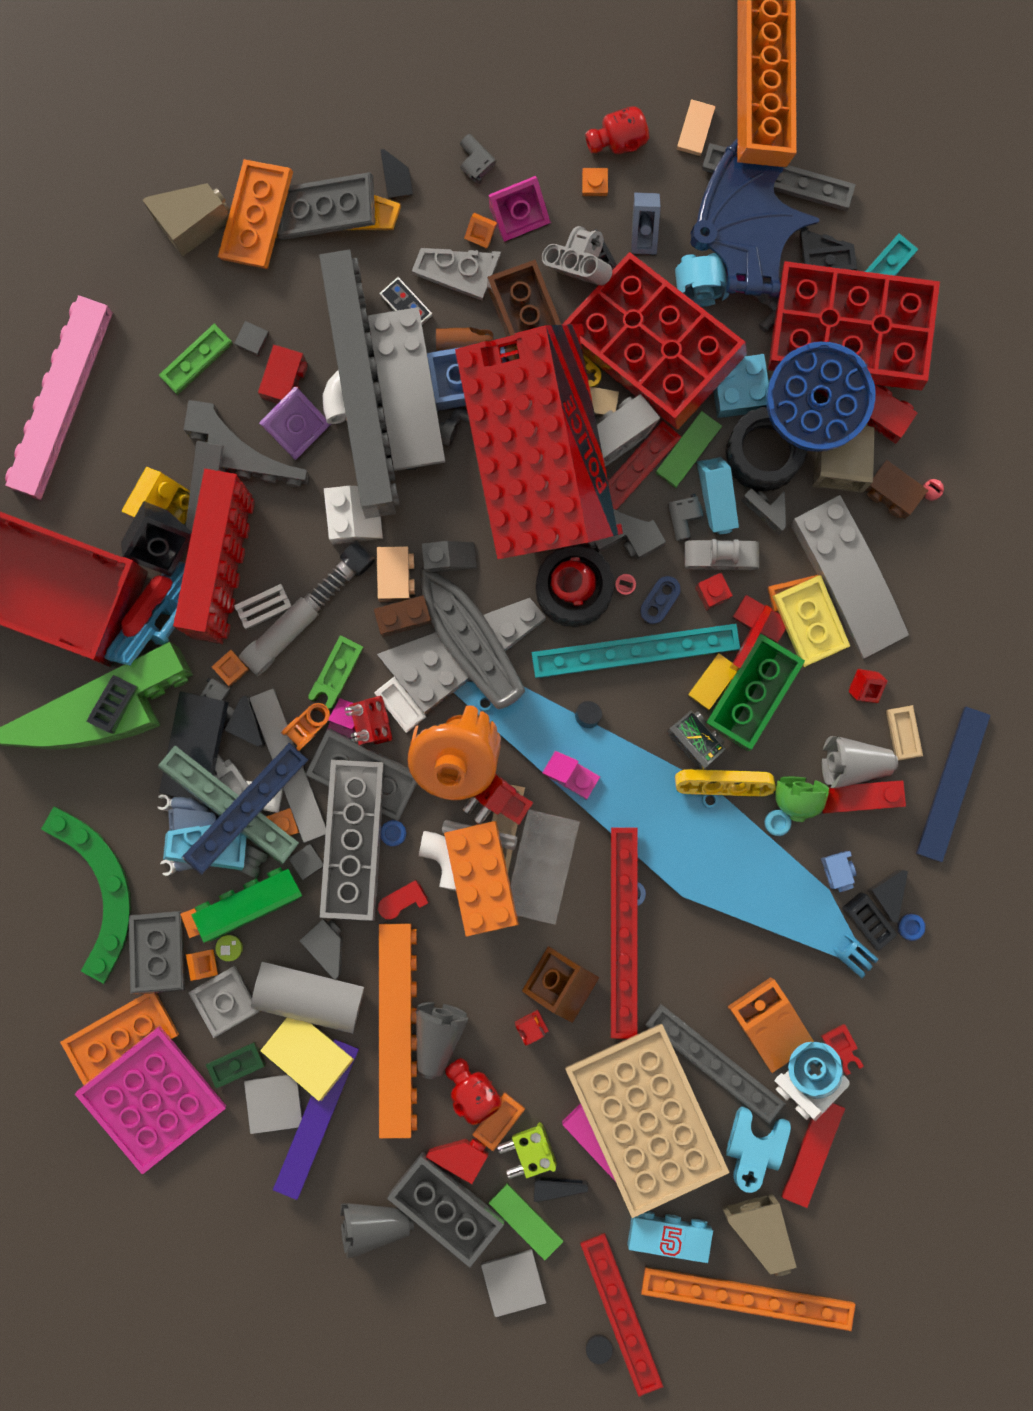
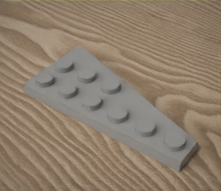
M530 598L484 614L505 652L546 620L545 615ZM436 632L377 654L425 715L470 680L444 646Z

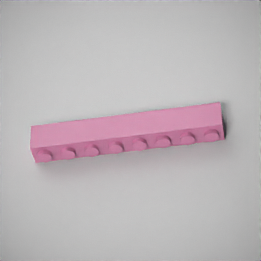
M79 295L77 301L72 303L69 310L70 319L67 326L65 325L60 333V345L58 349L54 350L51 357L52 365L50 371L43 377V389L40 396H37L34 400L33 415L31 420H28L24 426L25 435L23 441L15 449L14 457L16 459L13 467L8 469L5 476V486L12 491L38 500L42 499L113 312L107 305Z

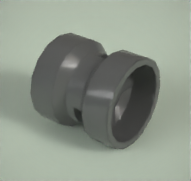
M246 843L244 868L239 871L258 878L261 872L258 866L266 862L269 854Z

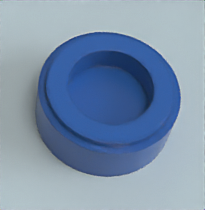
M390 820L381 827L380 837L386 845L398 846L406 838V828L401 822Z
M906 914L898 922V932L907 940H918L925 933V923L918 915Z

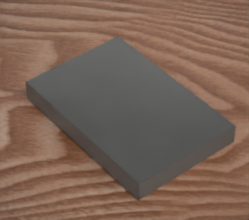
M181 911L129 915L130 993L132 995L185 990L183 920L180 915Z

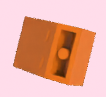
M771 977L727 1006L771 1073L787 1064L791 1054L798 1046L806 1042H814L775 979Z

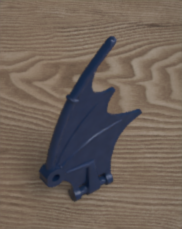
M737 139L730 146L726 147L723 157L711 176L701 201L697 223L693 226L690 233V243L692 247L700 251L711 249L722 259L728 270L727 293L735 294L736 291L744 292L745 295L761 296V294H769V297L778 298L781 288L779 281L780 258L786 241L799 229L817 224L819 218L797 211L785 205L776 197L774 183L783 172V167L737 162ZM736 275L745 276L744 281H738ZM763 278H770V284L763 283Z

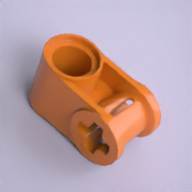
M321 703L311 705L286 726L281 734L287 735L297 745L296 749L300 751L327 723L330 717L329 709ZM315 710L320 711L323 714V721L319 723L314 722L310 717V713Z

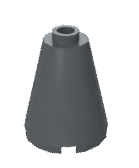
M435 1002L421 1003L417 1007V1070L424 1078L436 1079L438 1076L443 1075L468 1023L467 1013L457 1007L443 1004L442 1008L434 1007Z
M343 1203L340 1206V1216L345 1217L343 1224H341V1233L347 1259L408 1237L410 1230H414V1221L399 1208Z

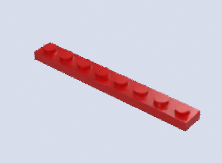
M611 827V1038L629 1039L638 1034V827Z

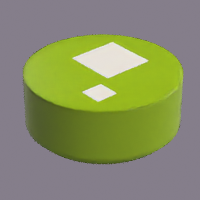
M226 935L221 937L216 943V954L224 961L236 960L242 954L243 944L237 936Z

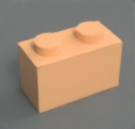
M408 546L377 547L379 602H401L410 599V595L415 594V579H410V569H415L414 554H410Z

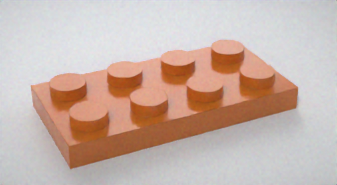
M243 160L218 254L221 260L268 269L293 171L290 168Z
M492 821L445 832L444 835L466 937L519 925L497 822Z
M157 993L143 994L60 1043L82 1084L85 1085L158 1026H161L171 1039L178 1036L179 1033Z

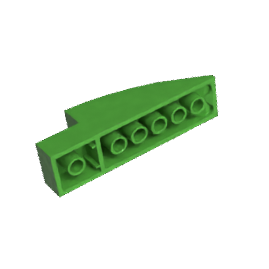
M168 642L135 659L131 665L125 664L0 727V746L58 750L110 743L141 734L161 726L147 698L150 697L151 700L165 694V689L171 686L177 688L188 682L187 678L193 674L180 648ZM115 675L138 688L115 733L111 734L86 721L110 679ZM117 685L113 689L123 695L127 693V690ZM113 695L109 697V700L118 704L122 701ZM107 704L104 707L105 710L111 713H115L117 710ZM103 714L99 717V719L107 723L111 720V718Z

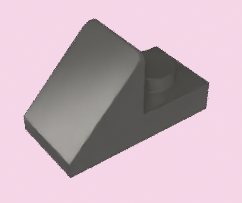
M751 488L741 501L779 535L786 527L785 492L769 505L767 497L758 490L755 492Z

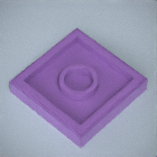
M294 387L259 422L294 460L331 425L326 422V418L297 387Z

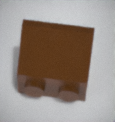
M548 946L522 992L552 1013L573 1023L600 977Z

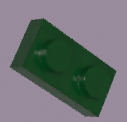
M256 1042L206 1064L216 1089L266 1066Z

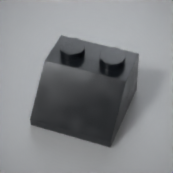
M143 501L121 541L122 557L171 577L190 543L192 531L168 510Z

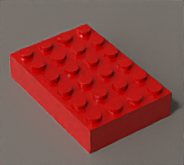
M630 252L612 270L610 280L604 285H598L562 324H582L584 335L579 336L583 354L636 397L642 394L654 411L677 430L747 355L746 342Z
M784 262L780 277L781 288L777 299L768 370L774 371L785 356L799 347L813 342H832L845 346L860 356L867 365L875 385L923 390L929 377L940 281Z
M205 468L173 627L192 639L223 644L224 639H228L230 624L227 621L229 613L232 614L235 607V599L232 598L233 590L238 588L240 582V573H237L239 563L242 564L244 560L245 548H242L244 538L247 539L249 535L250 524L247 523L248 514L253 513L255 499L252 498V494L237 474Z

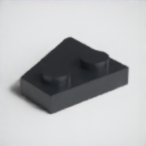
M807 227L799 230L803 264L857 270L854 244L843 240L838 241L827 234L819 235L808 231L809 228Z

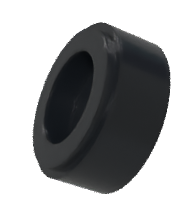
M591 701L582 702L575 712L576 721L585 728L597 726L602 718L601 708Z
M604 1335L592 1336L586 1344V1354L589 1360L595 1364H604L609 1361L613 1353L611 1341Z

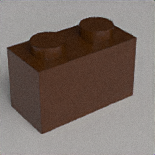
M886 460L873 476V483L865 491L868 492L867 495L870 499L877 503L882 502L889 507L888 511L893 516L906 519L929 490Z
M424 595L374 609L382 637L432 624Z

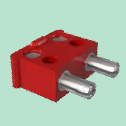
M381 695L349 704L350 707L345 708V712L351 711L345 714L353 718L356 732L352 733L351 737L357 736V738L351 739L353 742L358 741L359 745L368 743L377 745L392 740L388 714Z
M495 773L491 784L480 794L471 797L464 806L463 811L470 814L478 802H480L483 807L474 820L478 824H482L491 811L497 815L500 813L510 797L516 793V789Z

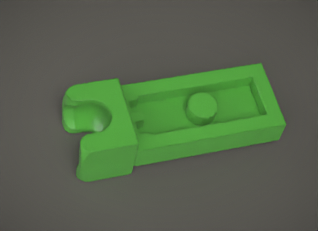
M340 635L308 699L316 701L321 694H327L326 706L332 711L364 647Z

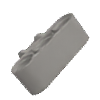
M577 226L570 233L565 247L550 244L542 253L543 264L562 275L596 285L606 284L612 276V267L598 258L604 243L603 234L599 231L589 232L584 227Z
M716 539L686 541L685 568L693 570L759 569V542L739 540L717 541Z

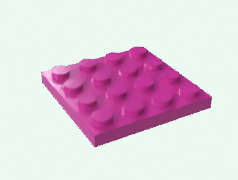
M158 1026L75 1093L76 1097L141 1174H144L226 1109L225 1103L161 1026Z

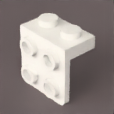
M813 1064L810 1067L812 1070L810 1075L812 1076L813 1074H816L817 1076H819L821 1074L820 1069L822 1066L820 1065L819 1067H816ZM788 1071L784 1075L781 1073L774 1080L779 1085L776 1091L786 1100L791 1097L798 1104L795 1109L806 1120L811 1117L814 1121L850 1085L849 1080L843 1075L841 1085L832 1095L821 1099H813L805 1096L793 1085Z

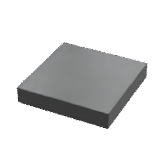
M236 966L231 967L188 992L213 1038L260 1012L259 1010L251 1009L252 995Z
M286 1074L244 1081L250 1134L299 1127L303 1115L299 1084L293 1078Z
M532 1249L481 1263L495 1317L546 1303Z

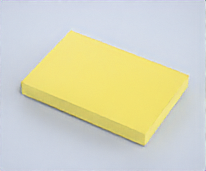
M821 575L772 596L797 656L805 660L802 667H806L850 647Z
M291 1018L285 1019L261 1049L263 1054L318 1101L323 1100L354 1060L316 1026Z

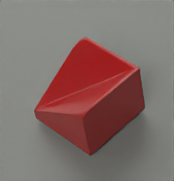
M857 669L849 688V693L858 701L878 703L888 680L879 672Z

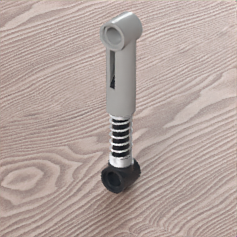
M358 540L353 542L340 556L342 561L336 565L337 569H333V573L328 574V578L323 579V583L318 584V588L313 589L312 594L308 593L305 598L300 597L258 640L253 641L242 651L239 659L256 676L265 672L272 665L275 658L319 615L317 612L321 609L320 606H325L324 602L326 600L330 601L329 597L331 595L335 596L334 592L336 590L340 591L339 587L345 586L344 583L350 581L355 575L361 576L373 565L376 558Z

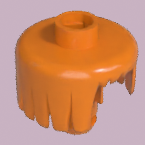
M468 705L465 707L463 715H455L449 718L446 723L438 726L434 725L429 729L421 731L418 735V726H415L408 752V767L413 779L422 789L442 799L463 800L480 794L491 784L497 769L501 737L497 732L496 724L490 721L489 716L485 712L481 711L478 716V709Z

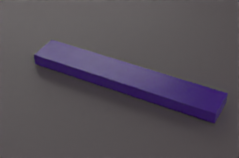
M334 1039V1042L354 1060L322 1101H318L311 1095L273 1188V1191L298 1200L359 1051L358 1048Z

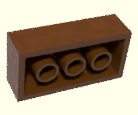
M536 259L487 277V288L506 337L545 325H561ZM513 347V348H511V350H512V351H515V350H518V348H517V347ZM519 354L514 355L515 360L520 359Z

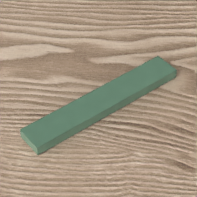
M174 746L158 765L160 770L219 816L239 796L177 746ZM259 813L241 832L280 864L287 860L299 844V842L262 813Z

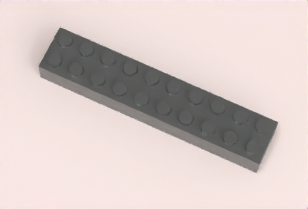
M350 249L319 254L361 508L365 519L396 514L395 506L400 505L396 484H391V481L395 480V473L391 458H387V456L391 455L387 432L382 433V431L387 430L383 407L378 408V406L383 404L379 383H374V381L379 380L375 359L372 357L374 356L358 259L352 258Z

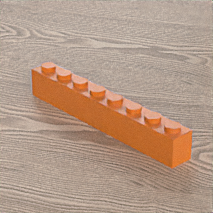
M412 923L379 924V1138H411L413 1131H417V1115H413V1104H417V1088H413L412 1077H417V1061H412V1051H417L416 1035H412V1024H416L417 1008H412V998H417V982H412V971H417V955H412V945H417V929H412Z

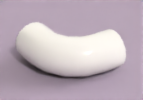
M336 371L328 380L323 393V411L328 424H338L347 421L339 371Z
M424 831L419 856L436 860L440 864L442 869L440 888L456 891L445 836Z

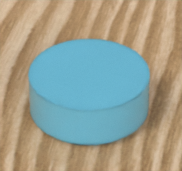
M774 810L765 817L764 826L771 835L782 836L790 830L791 819L782 810Z

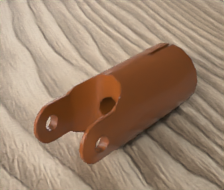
M471 327L436 328V350L443 351L484 341H493L494 335L491 330H479Z

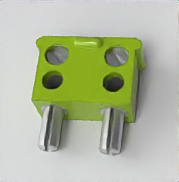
M541 1122L536 1127L514 1134L512 1140L497 1146L500 1149V1154L516 1149L520 1159V1166L506 1171L509 1179L525 1174L526 1178L549 1170L552 1172L556 1170L557 1161L544 1125ZM521 1138H526L528 1143H523ZM535 1163L537 1168H532L530 1164Z

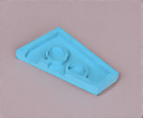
M211 825L168 831L165 836L163 860L187 863L181 857ZM240 833L210 866L242 870L245 860L246 836Z

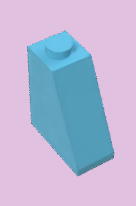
M722 457L697 461L709 527L713 532H717V534L730 533L732 529L739 528L731 467Z

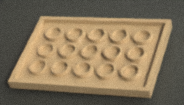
M663 1024L650 1028L565 1068L632 1218L730 1173Z

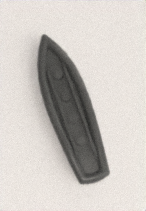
M421 568L422 595L425 597L434 630L444 646L496 709L500 710L514 704L525 693V688L484 615L465 592L450 580L435 572H425L424 568Z

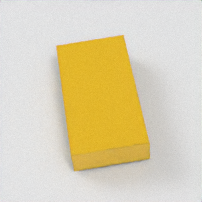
M718 653L688 696L709 710L737 673L730 668L732 662Z

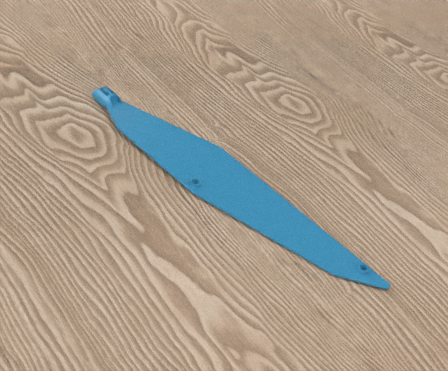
M466 682L454 692L466 705L476 707L478 715L481 711L485 712L489 716L490 721L496 724L497 732L540 771H544L552 755L557 751L578 760V764L600 776L587 800L554 780L552 781L610 833L611 827H638V858L682 897L838 957L861 979L866 974L848 957L850 956L867 971H870L873 966L855 949L857 948L873 963L879 960L854 937L830 890L723 795L679 793L676 790L675 775L682 771V769L598 725L593 728L582 727L576 721L575 713L525 688V693L514 704L500 710L496 709L491 702L487 708H483L480 705L482 700L488 699L474 682ZM707 796H711L714 799L713 805L706 803L705 798Z

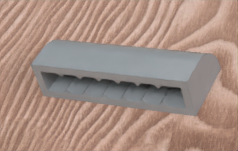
M262 962L254 987L251 1009L353 1034L364 996V987Z

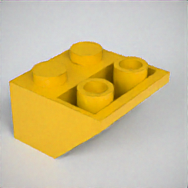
M146 467L124 505L122 512L134 519L141 504L145 501L168 510L182 524H185L190 490L165 474Z

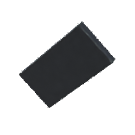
M180 691L167 754L174 746H177L214 776L229 702ZM163 772L159 793L174 797L193 798L198 803L204 804Z

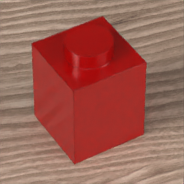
M722 573L698 583L695 587L706 611L730 600L733 596Z

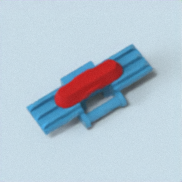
M179 562L171 577L162 573V575H157L150 581L121 622L122 630L107 649V654L105 655L107 660L131 665L149 640L152 639L155 644L159 645L169 642L168 637L175 629L173 624L186 563ZM160 613L170 615V618L161 630L154 625Z

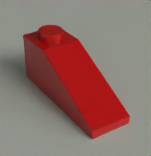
M901 780L855 784L840 788L829 787L827 802L822 810V814L906 807L904 782Z

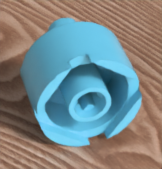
M716 253L700 257L686 255L681 258L682 263L675 269L676 284L679 291L700 307L714 305L715 299L722 297L723 301L729 296V293L726 292L728 278L726 265Z
M806 1042L798 1046L791 1054L788 1065L789 1077L793 1085L805 1096L813 1099L825 1098L832 1095L841 1085L843 1079L842 1062L837 1052L831 1046L820 1042ZM813 1064L816 1067H819L820 1065L822 1066L820 1069L821 1074L819 1076H817L816 1074H813L812 1076L810 1075V1073L812 1072L810 1067Z

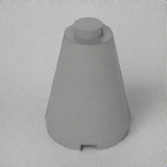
M839 736L828 737L823 747V751H827V759H822V773L825 783L832 785L830 788H840L891 776L898 767V758L890 749Z

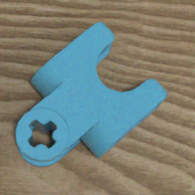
M740 1107L736 1112L726 1155L737 1158L733 1171L734 1182L741 1190L752 1193L761 1187L766 1168L779 1170L791 1126L788 1120L779 1119L775 1121L769 1135L756 1137L751 1130L753 1117L751 1111L748 1108ZM750 1171L754 1178L753 1180H748L746 1184L742 1176L743 1174L748 1175Z

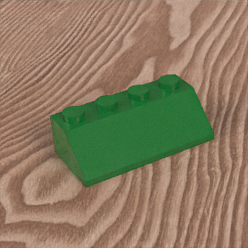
M760 634L743 665L733 677L706 723L723 737L747 752L752 750L805 660Z
M279 867L267 873L268 878L261 882L256 878L243 885L244 890L236 894L231 890L220 895V901L211 905L207 901L195 907L196 912L191 915L203 942L206 944L301 899V892L289 869L283 871Z

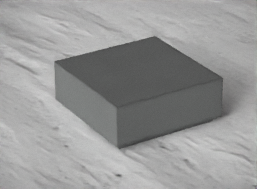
M245 321L234 344L259 356L269 332Z
M311 844L288 858L302 880L321 869L324 864Z

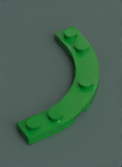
M53 807L41 830L60 839L80 853L92 868L101 889L103 898L101 930L81 972L104 984L119 960L129 934V915L132 906L128 880L116 853L112 851L97 831L58 807Z

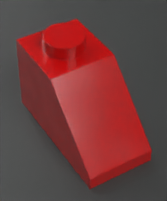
M463 1139L430 1148L426 1158L472 1184L488 1157V1151L485 1150L486 1146L476 1139H472L471 1142Z

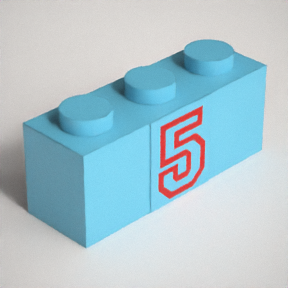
M647 1211L631 1218L627 1245L628 1249L633 1251L708 1263L713 1230L704 1220L691 1219V1222L681 1221V1217L666 1214L665 1218L656 1217L654 1212Z

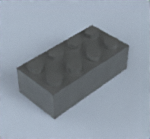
M422 1151L389 1192L387 1199L470 1268L504 1226V1218L444 1168L426 1158L427 1154Z

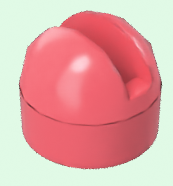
M930 479L923 485V487L929 490L924 496L926 499L934 501L943 495L944 486L941 481ZM931 483L933 486L939 489L940 492L938 493L934 488L930 487L929 484Z
M630 574L620 575L615 583L617 591L624 595L631 594L636 588L635 578ZM620 580L633 583L632 587L619 584Z

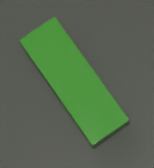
M214 323L164 369L159 376L178 395L233 343Z
M701 411L658 468L656 474L677 488L719 432L722 425Z
M508 1183L489 1201V1204L544 1260L564 1242L549 1224Z

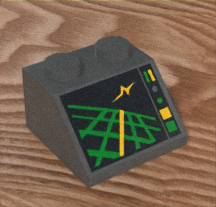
M690 710L666 733L698 770H703L725 750L723 747L725 742L716 731L711 733L705 726L707 724L706 719L698 711L694 714Z

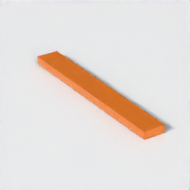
M645 1266L641 1295L846 1331H852L856 1305L854 1302L647 1266Z

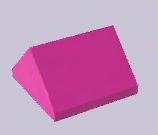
M536 176L488 195L489 209L495 222H497L498 230L504 242L551 223Z

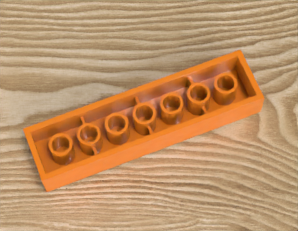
M738 0L737 162L787 167L796 155V0Z

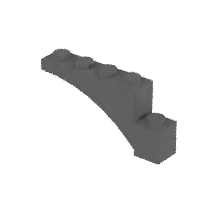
M188 401L183 430L190 436L191 440L205 442V439H208L207 442L224 445L221 463L222 472L234 473L240 479L247 480L251 476L260 477V481L266 483H276V480L285 481L286 485L291 487H301V484L308 485L310 475L307 470L272 460L242 442L218 417V409L214 404Z
M613 509L616 524L621 523L623 534L587 543L590 548H595L600 553L625 539L624 547L630 557L635 556L638 561L664 547L666 541L654 520L650 522L639 520Z

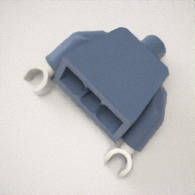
M160 795L158 797L167 799L165 807L157 808L168 811L169 831L195 826H208L216 821L215 813L209 812L207 806L198 803L193 798H172L167 795ZM163 860L160 863H168L170 865V871L162 873L165 876L171 875L176 871L193 869L188 863Z

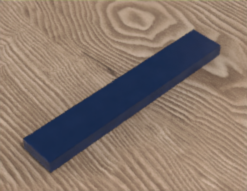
M964 707L916 854L943 862L991 715Z
M289 742L181 858L202 875L301 769L308 759Z

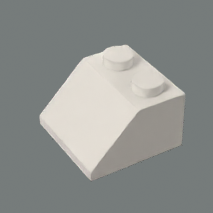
M358 486L324 488L328 533L332 545L351 543L357 540L360 542L383 539L381 516L365 519L361 508Z

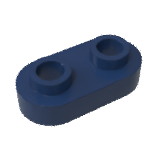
M670 576L662 577L652 588L640 608L641 618L646 623L652 625L660 623L678 598L680 584L675 578ZM664 586L670 587L671 594L665 595L662 592V588ZM654 607L657 609L658 614L651 616L648 613V609Z

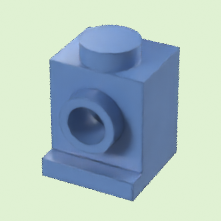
M850 851L821 858L830 888H838L839 892L854 888L853 883L855 882L853 877L856 876V871L852 861L848 862L847 857L852 856Z

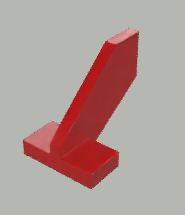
M745 595L732 617L751 629L730 666L736 672L743 665L759 634L778 643L786 630L780 614L773 611V608L763 605Z

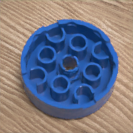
M832 342L809 343L790 352L774 370L766 393L768 415L776 431L790 444L808 451L833 450L851 441L868 423L875 404V384L867 365L854 351ZM817 390L825 391L828 396L827 402L817 403L814 399V392Z

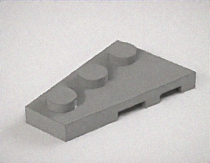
M421 248L413 266L412 275L483 301L488 289L487 277L494 274L501 257V252L482 253L474 250L460 252L452 251V249Z

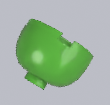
M781 777L780 781H777L776 802L785 814L790 815L791 820L804 822L805 818H813L822 812L829 793L827 785L814 780V785L807 783L804 777Z

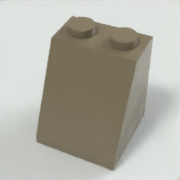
M208 183L149 196L142 200L152 218L182 257L224 227L229 216L227 212L230 211L220 191L217 188L212 190Z
M866 424L856 437L843 446L828 451H816L812 487L863 493L873 483L875 427H869Z
M773 1194L722 1207V1211L729 1224L770 1275H787L791 1273L790 1269L797 1268L780 1203Z

